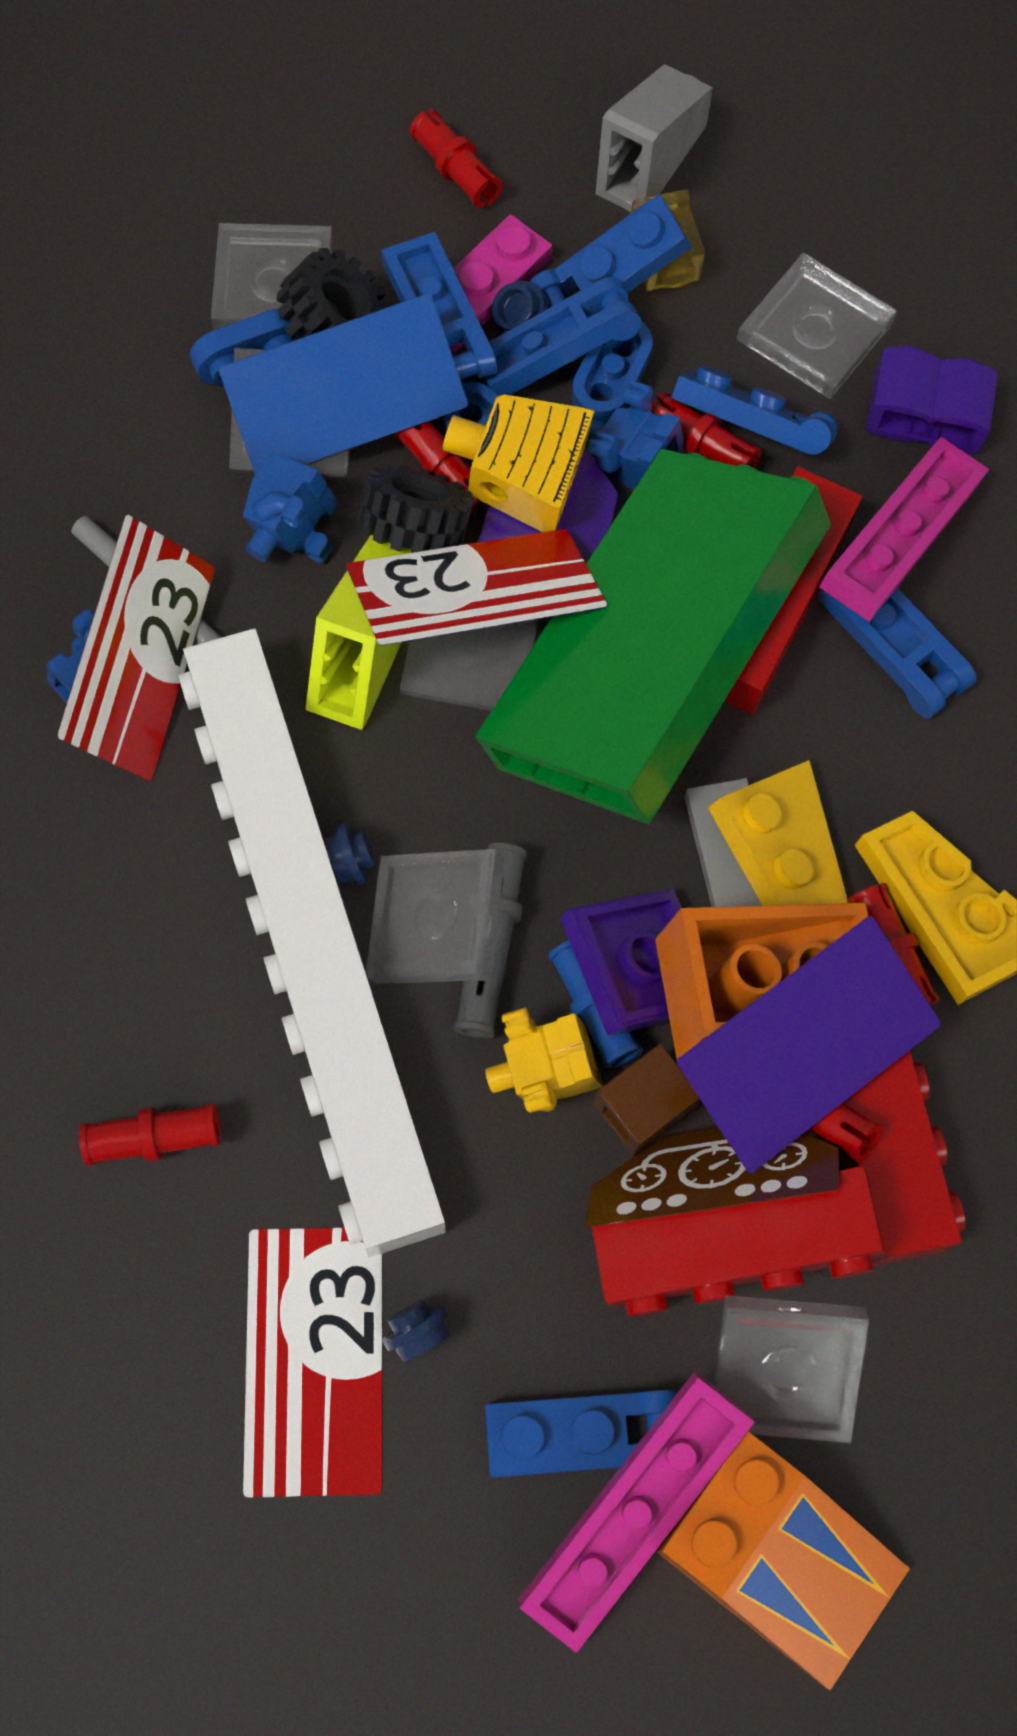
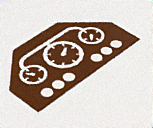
M719 1127L665 1135L591 1186L584 1228L839 1190V1148L803 1133L755 1172L749 1173Z

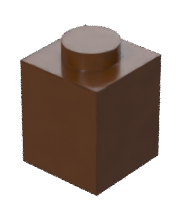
M659 1044L597 1091L593 1106L634 1157L695 1111L700 1098L679 1068L676 1054L671 1057L663 1046Z

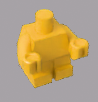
M526 1007L502 1015V1022H505L507 1027L505 1028V1033L509 1038L508 1043L503 1045L508 1062L485 1069L487 1082L492 1093L515 1087L516 1095L523 1099L526 1110L532 1113L536 1111H552L557 1104V1099L569 1098L603 1087L588 1030L584 1022L575 1013L557 1018V1021L542 1026L536 1025Z

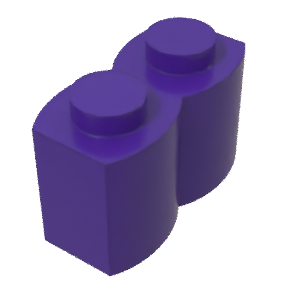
M914 346L884 348L874 372L865 429L872 434L886 439L904 442L922 441L931 447L940 437H943L966 454L978 453L990 431L998 372L971 358L940 360L936 356Z

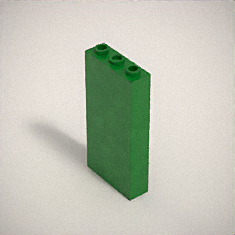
M660 449L586 564L607 606L552 616L476 734V739L497 769L649 825L831 526L817 485L800 477L785 478L760 472L744 464L734 466L708 460L697 453L682 454Z

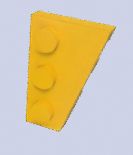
M810 760L720 797L708 807L762 906L848 903Z
M914 811L861 836L854 846L878 883L886 884L887 892L895 909L910 932L915 934L920 944L919 946L957 1005L1017 974V900L1005 889L1000 894L997 893L971 870V860Z

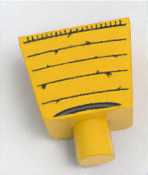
M503 394L497 396L486 426L453 415L445 435L443 451L473 460L468 490L474 498L541 532L553 531L557 529L582 458L594 411L582 407Z

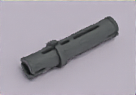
M491 843L488 845V856L480 896L473 898L470 911L476 916L454 1031L473 1038L491 1039L495 1036L494 1027L506 972L513 924L520 922L523 907L517 902L524 861L527 859V851L522 847L508 843ZM502 887L495 928L492 930L499 888ZM488 950H491V951H490V956H489V962H488L487 972H486V978H485V983H484L483 994L480 995V990H481V984H482V979H483V974H484V968H485V963H486L487 952H488Z

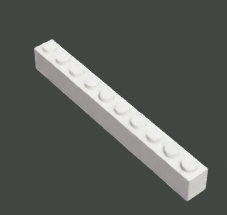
M250 629L184 648L183 651L190 671L178 674L188 709L192 710L201 707L206 726L195 728L194 730L205 765L218 762L223 781L211 784L221 819L226 820L234 817L239 831V838L228 841L238 875L242 877L252 874L258 895L245 899L256 935L266 932L270 933L276 954L263 958L274 994L287 991L294 1014L281 1018L292 1054L306 1052L312 1075L300 1079L311 1117L324 1113L331 1138L319 1141L330 1180L344 1177L350 1196V1202L338 1205L349 1243L352 1245L363 1241L367 1255L370 1258L446 1233L445 1221L256 629Z

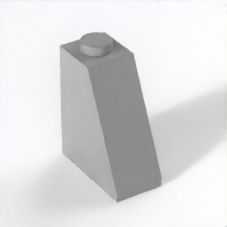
M664 64L609 108L602 120L595 194L633 213L650 199L661 193L707 126L713 87L699 81L692 75L684 74Z

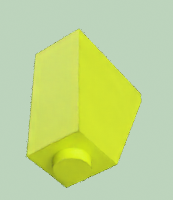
M370 535L353 562L411 553V549L402 547L401 551L391 549L390 542L379 544L372 540L373 535ZM348 570L316 617L305 710L363 730L402 642L387 645L378 644Z

